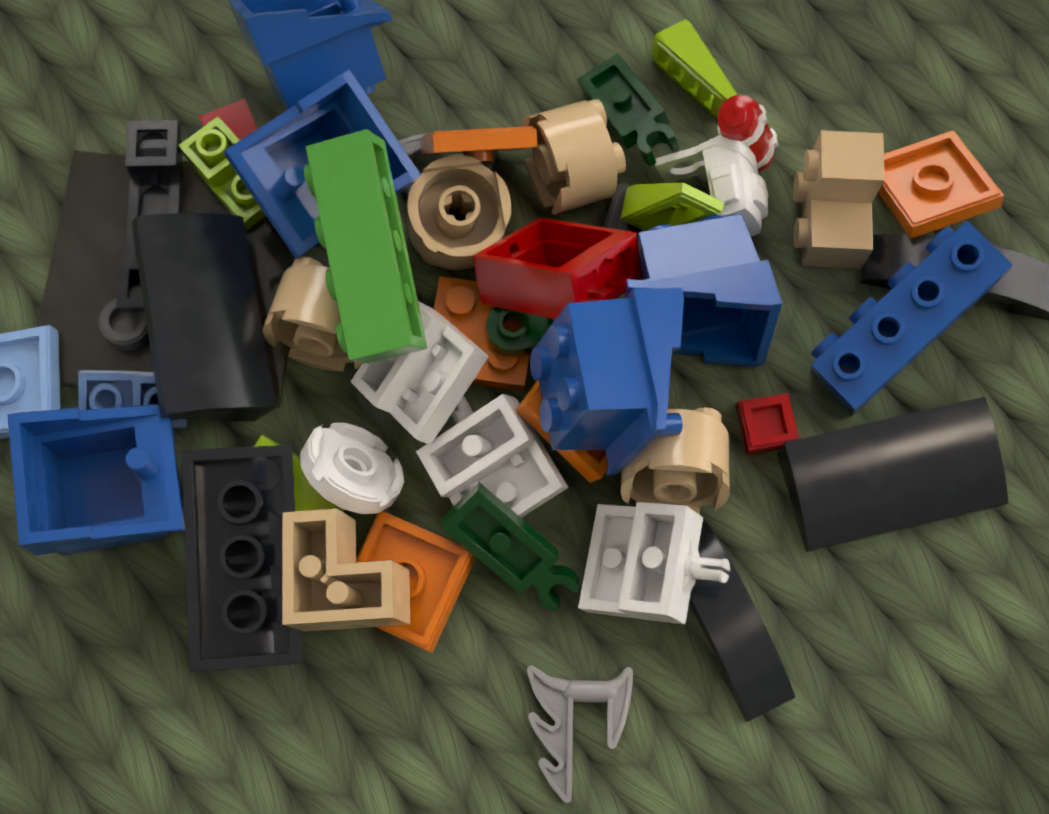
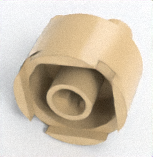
M599 99L579 101L527 116L523 120L522 127L533 126V129L537 131V147L532 148L533 157L525 159L527 172L541 204L545 208L554 205L551 212L554 215L611 198L616 191L617 174L626 170L624 152L619 143H612L606 128V112Z
M465 155L446 156L431 162L423 170L421 176L413 183L408 194L406 229L413 247L426 263L449 270L473 268V255L503 239L511 216L510 194L504 180L496 171L494 173L488 167L481 164L482 161ZM458 207L460 214L466 215L465 220L457 221L454 215H449L450 208Z
M301 256L298 259L295 258L292 267L283 273L263 327L264 337L273 347H276L278 340L290 347L288 357L314 368L334 372L344 371L346 363L354 362V369L360 368L363 363L350 361L348 354L342 351L337 339L336 326L338 322H341L337 301L332 299L325 278L326 270L330 268L323 266L319 261L310 257Z
M706 407L695 410L667 409V413L680 414L683 422L682 432L680 435L658 436L621 470L622 499L628 505L630 498L637 502L684 505L699 515L700 507L713 502L714 510L722 507L730 495L729 434L721 422V414L713 408Z

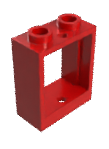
M537 218L473 255L481 304L556 319L567 303L616 299L625 293L626 279L642 280L636 232L546 218Z

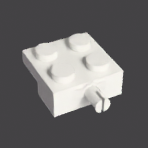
M418 301L428 349L371 363H363L354 375L351 383L375 407L389 412L415 439L431 445L489 356L436 310Z
M502 394L476 412H473L463 395L451 413L456 425L435 438L431 445L426 444L416 451L441 497H449L453 506L480 482L522 518L568 488L535 429L516 411L520 404L515 397Z
M637 502L636 507L598 504L578 608L587 613L685 624L690 593L696 579L726 583L729 575L723 571L730 572V564L728 559L700 557L698 546L703 517L688 506Z

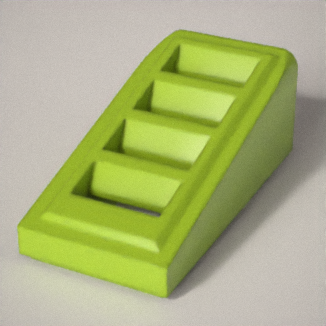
M687 19L680 21L654 36L651 59L717 119L718 110L723 102L737 95V93L690 21H687Z
M683 182L635 184L626 189L620 219L643 231H648L658 225H682L698 222L705 217L717 215L723 212L724 202Z

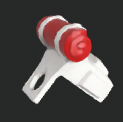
M735 95L725 100L718 110V136L695 147L656 158L657 163L655 167L666 183L706 173L710 196L724 202L723 212L717 215L726 217L742 214L750 237L760 234L762 219L768 215L769 195L766 183L758 175V172L770 166L774 159V150L779 144L776 132L768 126L767 112L762 104H757L754 99L746 95ZM682 162H696L688 167L672 168L674 165Z

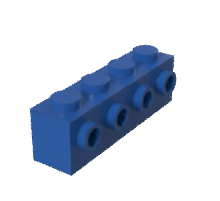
M968 221L963 223L955 232L949 226L944 228L926 246L925 249L931 253L917 267L911 262L905 264L887 282L892 288L889 293L878 303L872 297L867 299L849 317V320L854 324L840 338L834 332L831 333L811 352V355L816 360L810 366V373L852 416L995 286L1013 266Z

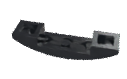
M178 120L127 122L125 167L130 175L125 259L119 260L116 305L119 312L145 311L131 221L137 216L183 213L182 152L178 146L181 144V130Z
M902 233L873 234V251L863 265L860 283L892 289L887 282L908 262L917 267L931 253L925 248L935 236L921 235L910 239L907 234ZM994 246L1013 266L980 299L1009 304V313L1049 320V263L1023 253Z
M703 518L698 546L699 555L702 558L728 559L730 572L723 571L729 575L726 583L696 579L690 593L689 604L724 670L721 672V675L745 721L748 722L796 697L779 654L755 604L720 542Z

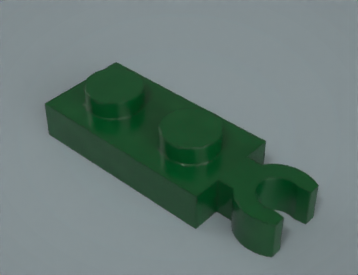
M616 54L577 79L582 92L589 101L594 99L601 101L606 112L607 124L626 149L637 144L645 163L650 166L657 163L652 152V148L657 144H667L673 152L679 149L674 131L667 125L669 120L664 108L619 54Z
M480 482L442 517L441 528L518 593L523 594L531 585L537 588L539 600L547 609L556 612L560 608V597L551 590V587L554 585H565L573 593L579 590V579L572 569L563 565H553L559 560L558 549Z

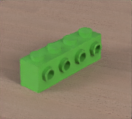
M365 129L305 146L309 164H306L304 167V176L309 191L313 196H316L319 216L315 218V230L320 244L327 250L330 269L326 270L325 278L328 291L332 299L337 301L341 322L337 323L336 333L342 351L348 354L350 361L371 363L428 349L385 140Z

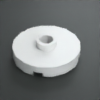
M332 423L329 428L323 429L319 426L312 431L300 452L301 469L309 484L326 500L344 510L359 514L380 513L393 504L404 484L403 469L397 457L392 462L391 458L385 453L389 447L379 437L358 426L348 423Z

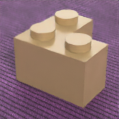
M821 130L813 149L805 151L803 172H796L793 184L794 202H801V218L796 219L794 226V247L802 248V266L861 269L873 251L872 202L885 181L883 133Z
M337 508L282 512V625L304 632L411 625L409 569L393 560L356 563L355 519Z

